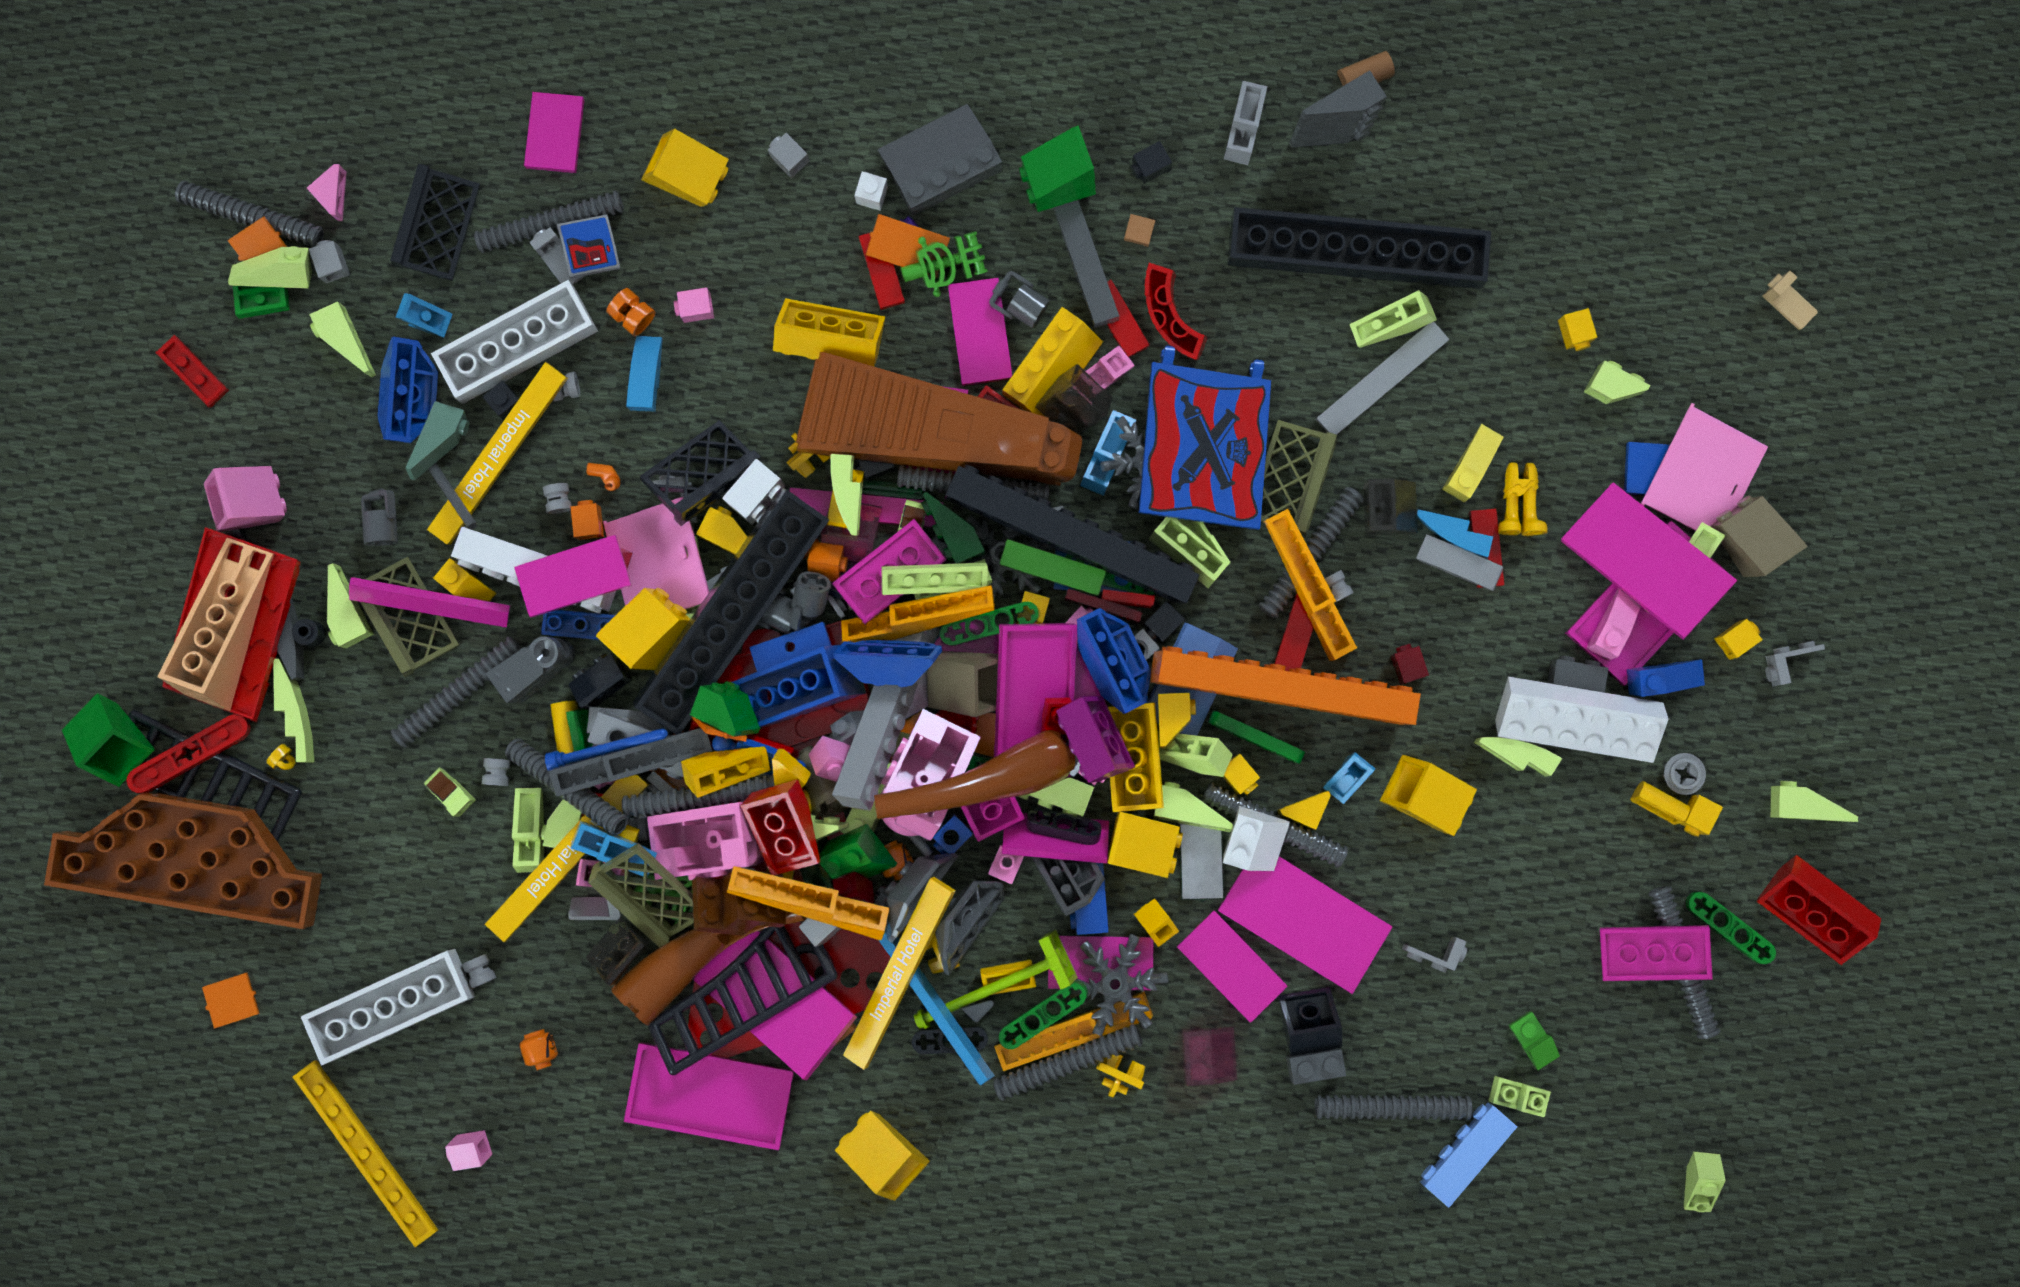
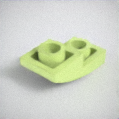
M1495 1076L1489 1102L1545 1117L1551 1092Z

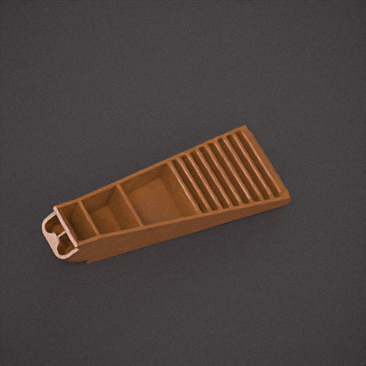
M820 352L819 358L815 359L796 443H798L797 451L801 453L831 456V454L852 455L854 459L949 471H957L958 466L964 468L965 464L978 469V474L1032 480L1060 486L1061 482H1068L1075 476L1082 447V438L1066 426L1048 421L1049 418L826 352Z

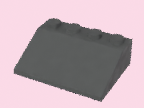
M1371 71L1364 73L1304 109L1289 142L1291 147L1349 143L1354 139L1360 141L1370 134L1369 130L1374 126L1373 122L1378 118V113L1383 109L1382 105L1387 97Z
M968 104L877 149L912 216L1002 171V161L995 147Z

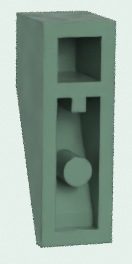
M434 402L406 466L410 479L416 480L459 444L462 435L465 436L467 434L469 421L464 410Z

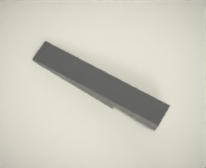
M1076 200L1054 207L1053 209L1093 327L1098 328L1119 321V314L1079 201Z
M701 728L668 736L655 742L548 770L555 796L557 797L677 763L705 752H712L708 734Z

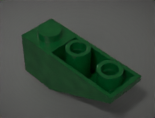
M927 492L923 493L925 501L921 502L926 515H932L936 524L932 525V528L938 540L943 538L947 547L943 551L948 562H955V564L967 563L984 555L985 550L974 527Z

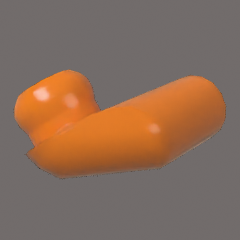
M588 463L587 475L601 477L605 484L604 487L608 491H614L619 488L620 477L612 466Z

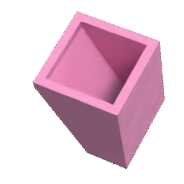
M271 466L215 468L204 482L216 531L218 532L277 523L281 521L287 511L285 500L280 498L278 492L280 488L279 478L277 474H273Z

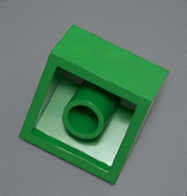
M725 681L724 684L713 682L711 685L700 686L690 716L733 737L759 733L760 727L748 694L740 691L737 684Z
M868 824L827 841L819 855V863L832 879L852 872H857L865 878H870L897 865V862Z

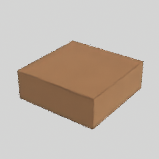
M1131 214L1124 241L1148 247L1155 220Z

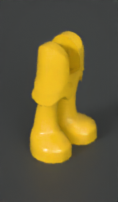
M1509 463L1506 468L1505 487L1503 490V499L1506 498V511L1504 520L1498 525L1499 534L1518 535L1522 533V536H1533L1547 533V524L1544 521L1538 520L1536 514V492L1539 488L1537 468L1534 463L1525 464L1524 479H1519L1517 463ZM1523 495L1522 530L1518 515V497Z

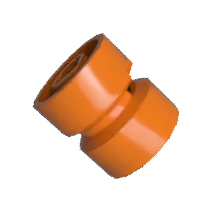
M625 288L612 299L606 312L615 321L623 322V327L635 337L649 326L656 312L645 302L639 303L640 298L629 288Z

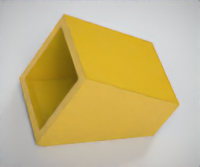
M673 129L662 135L641 180L702 207L714 201L718 192L715 187L719 180L722 181L728 172L726 164L729 159L682 132Z
M643 588L597 633L596 637L630 669L655 670L690 618L686 615L687 611L682 606L668 599L669 594L660 588Z
M1402 755L1380 801L1440 832L1455 836L1468 807L1473 802L1477 789L1432 763Z
M1117 812L1108 849L1107 863L1168 878L1169 873H1174L1177 858H1173L1175 847L1180 848L1183 833L1179 832V826L1124 812Z
M871 1110L859 1118L857 1126L851 1133H847L841 1138L840 1145L835 1149L839 1156L876 1195L893 1201L902 1194L930 1162L880 1114Z

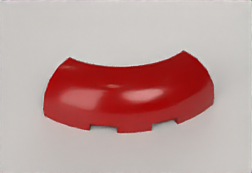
M1149 263L1145 278V296L1153 324L1161 336L1171 346L1175 347L1178 352L1198 360L1204 350L1207 338L1184 323L1177 312L1174 302L1175 272L1171 269Z

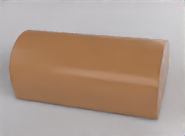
M1383 51L1338 70L1337 74L1342 86L1368 71H1371L1379 83L1393 77L1395 69L1389 53Z

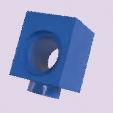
M954 815L934 835L933 839L936 842L933 846L941 854L955 853L974 833ZM948 830H955L959 835V840L954 845H949L944 841V834Z

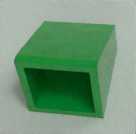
M1079 125L1021 156L1022 167L1018 168L1022 182H1027L1029 189H1026L1027 197L1030 204H1035L1037 212L1096 195L1094 167Z
M98 693L62 729L76 766L118 787L127 779L128 774L134 768L140 766L154 751L153 746L119 704Z

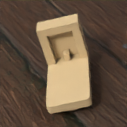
M1791 271L1783 276L1777 274L1767 284L1770 288L1762 297L1798 330H1801L1818 311L1790 286L1798 278Z

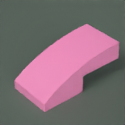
M1118 346L1099 359L1098 363L1079 375L1076 381L1092 400L1135 365L1122 348Z

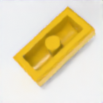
M564 701L550 704L557 751L564 752L565 754L574 752L566 712L579 709L577 701Z
M1645 781L1638 784L1630 799L1633 803L1673 825L1685 822L1690 812V806Z
M1032 959L981 968L980 973L983 986L1031 966ZM1035 976L994 994L1036 987Z

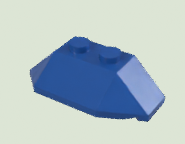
M391 337L381 366L378 421L384 440L411 443L421 434L432 406L436 401L438 371L422 349L419 341Z
M1101 608L1078 618V650L1100 695L1123 714L1147 703L1151 669L1128 623L1106 613Z
M863 640L856 643L844 641L834 652V659L862 683H869L875 686L887 684L908 687L912 686L935 662L942 652V646L916 641Z

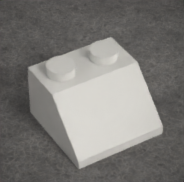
M1239 806L1224 852L1223 863L1247 871H1274L1290 821Z

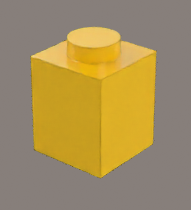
M1589 308L1565 314L1558 320L1566 350L1574 347L1576 351L1584 350L1591 347L1590 343L1597 338Z
M1748 619L1738 621L1714 638L1729 660L1740 657L1762 641V638L1759 636L1760 631L1752 621H1748Z
M1237 754L1230 760L1223 776L1237 795L1243 792L1248 795L1258 786L1256 781L1260 778L1241 754Z
M1692 795L1687 804L1690 806L1689 815L1686 821L1680 824L1685 826V832L1693 836L1709 835L1723 807L1701 795Z
M1155 898L1134 913L1137 920L1158 947L1179 932Z

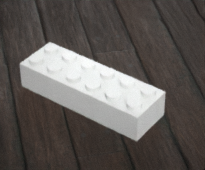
M567 280L431 354L455 399L464 404L494 388L502 380L505 382L598 332L576 289Z
M461 527L451 554L452 557L458 559L457 564L475 572H479L480 568H482V573L502 581L504 576L508 577L506 581L519 587L514 567L547 557V555L465 527ZM616 591L582 601L580 606L599 614L601 610L609 612Z
M1508 677L1495 722L1498 737L1653 763L1668 722V716L1662 702Z
M452 949L301 1016V1019L322 1066L476 996L470 986L456 949Z

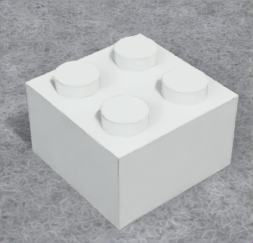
M755 459L722 499L753 525L755 521L759 522L766 512V508L773 502L785 485L777 475L759 460Z

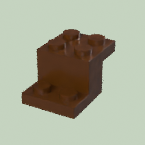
M732 871L722 879L696 876L692 880L694 931L743 936L757 925L779 928L786 925L784 910L727 893ZM757 871V872H761V873H765V874H770V875H771L770 872ZM779 874V875H775V876L783 877V874Z

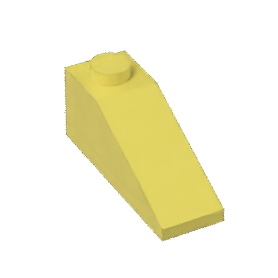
M1481 424L1442 490L1462 502L1470 499L1504 437Z

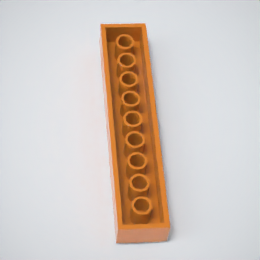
M1172 646L1162 647L1161 651H1155L1153 655L1150 683L1399 725H1416L1421 694L1413 693L1412 687L1397 685L1387 688L1388 683L1378 681H1365L1364 684H1361L1362 679L1354 677H1339V680H1337L1336 674L1324 672L1314 673L1313 676L1311 675V670L1295 668L1285 671L1286 666L1278 664H1264V667H1260L1259 661L1248 659L1238 660V663L1234 662V657L1218 655L1208 658V653L1201 651H1188L1187 654H1183L1182 648Z

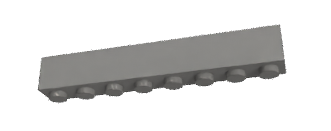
M940 626L898 638L895 641H916L934 644L935 638L939 635ZM922 676L912 686L908 687L887 684L882 686L874 685L832 793L843 806L871 811L875 801L874 795L878 794L882 779L886 775L889 760L896 749L897 739L900 731L904 728L906 715L909 707L913 704L914 694L922 680Z

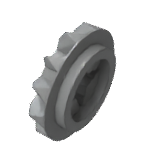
M1677 754L1672 756L1664 765L1663 777L1667 787L1675 793L1682 795L1693 794L1705 782V767L1701 760L1692 754ZM1685 767H1687V773L1691 777H1693V779L1684 778L1681 781V775L1678 774V772L1675 770H1683Z

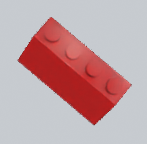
M1797 855L1777 871L1757 899L1759 904L1840 965L1878 937L1881 918Z

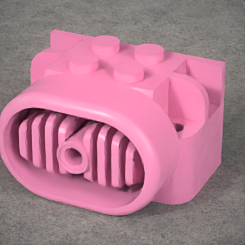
M923 709L908 739L903 737L893 755L892 762L881 782L884 785L881 794L931 784L965 773L980 736ZM948 809L883 818L882 820L891 830L904 836L919 835L931 841L940 828Z
M743 802L647 817L651 850L657 852L655 859L674 877L688 875L689 880H693L696 876L706 878L724 876L733 870V866L743 868L755 866L764 861L760 848L741 808ZM654 873L655 880L662 879L659 874Z

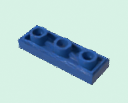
M554 610L543 614L541 635L599 640L596 637L597 633L615 615ZM584 621L585 627L579 630L578 623Z
M821 622L749 648L758 672L822 646L832 645L825 623ZM790 643L795 644V649L792 652L788 651Z

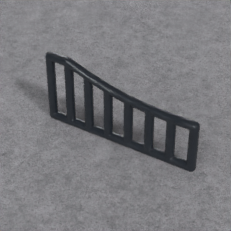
M133 710L128 715L135 725L139 723L150 728L146 739L153 747L160 734L173 739L169 749L191 737L139 711ZM221 752L213 756L212 759L219 761V764L201 801L212 802L229 767L242 772V775L227 805L239 806L252 778L266 784L254 807L260 818L275 789L289 795L271 831V834L278 842L302 794L301 789L227 753ZM202 763L185 773L177 791L165 784L156 788L155 791L160 794L185 798Z
M785 925L781 928H764L747 948L717 976L671 1008L659 1014L648 1028L669 1074L676 1075L836 980L838 973L824 945L815 947L811 943L825 971V974L812 981ZM775 931L803 986L790 995L764 944ZM756 952L780 1001L766 1008L745 964ZM736 972H738L757 1012L755 1016L746 1021H743L725 983ZM715 989H717L734 1025L733 1029L723 1035L720 1034L704 999ZM694 1004L712 1040L699 1049L682 1012ZM671 1019L674 1020L689 1055L677 1062L660 1028L661 1025Z

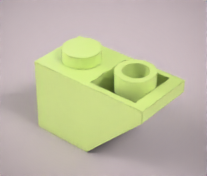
M1603 361L1598 365L1584 392L1605 404L1641 395L1649 389L1650 385L1644 382L1645 379L1643 377L1623 371L1622 366L1618 363Z
M1693 1152L1686 1170L1684 1210L1697 1212L1712 1211L1726 1181L1720 1154Z

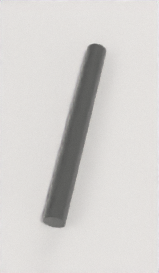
M435 463L428 469L466 527L470 530L476 528V521L437 463Z

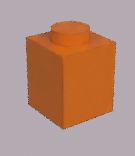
M592 500L577 502L578 506H570L574 538L585 540L604 537L601 507L598 504H593Z
M814 542L807 561L808 571L818 572L826 576L829 581H836L841 576V572L845 573L847 570L848 557H844V546Z

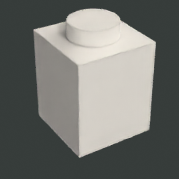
M862 171L855 192L856 203L881 211L888 189L887 178Z

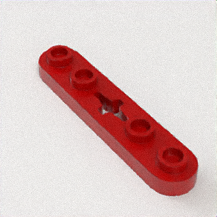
M236 714L227 716L134 768L127 776L128 787L131 791L139 794L155 790L244 740L250 733L251 726L249 721ZM185 749H198L192 754V760L187 758L180 759L186 754Z

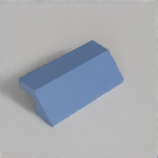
M1184 623L1173 646L1182 648L1183 654H1187L1188 651L1207 652L1208 658L1218 655L1234 657L1238 648L1223 639L1188 623ZM1155 684L1147 703H1155L1157 725L1159 726L1158 694L1190 693V699H1195L1196 715H1191V722L1180 734L1197 736L1216 694Z

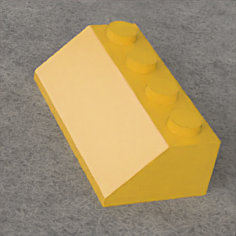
M785 298L774 327L773 351L781 352L785 355L803 356L812 360L818 359L820 352H826L875 367L885 316Z
M1061 307L1003 388V396L1024 411L1049 418L1103 341L1081 319Z
M1145 703L1125 714L1116 707H1108L1135 765V768L1110 777L1113 812L1164 808L1155 703Z

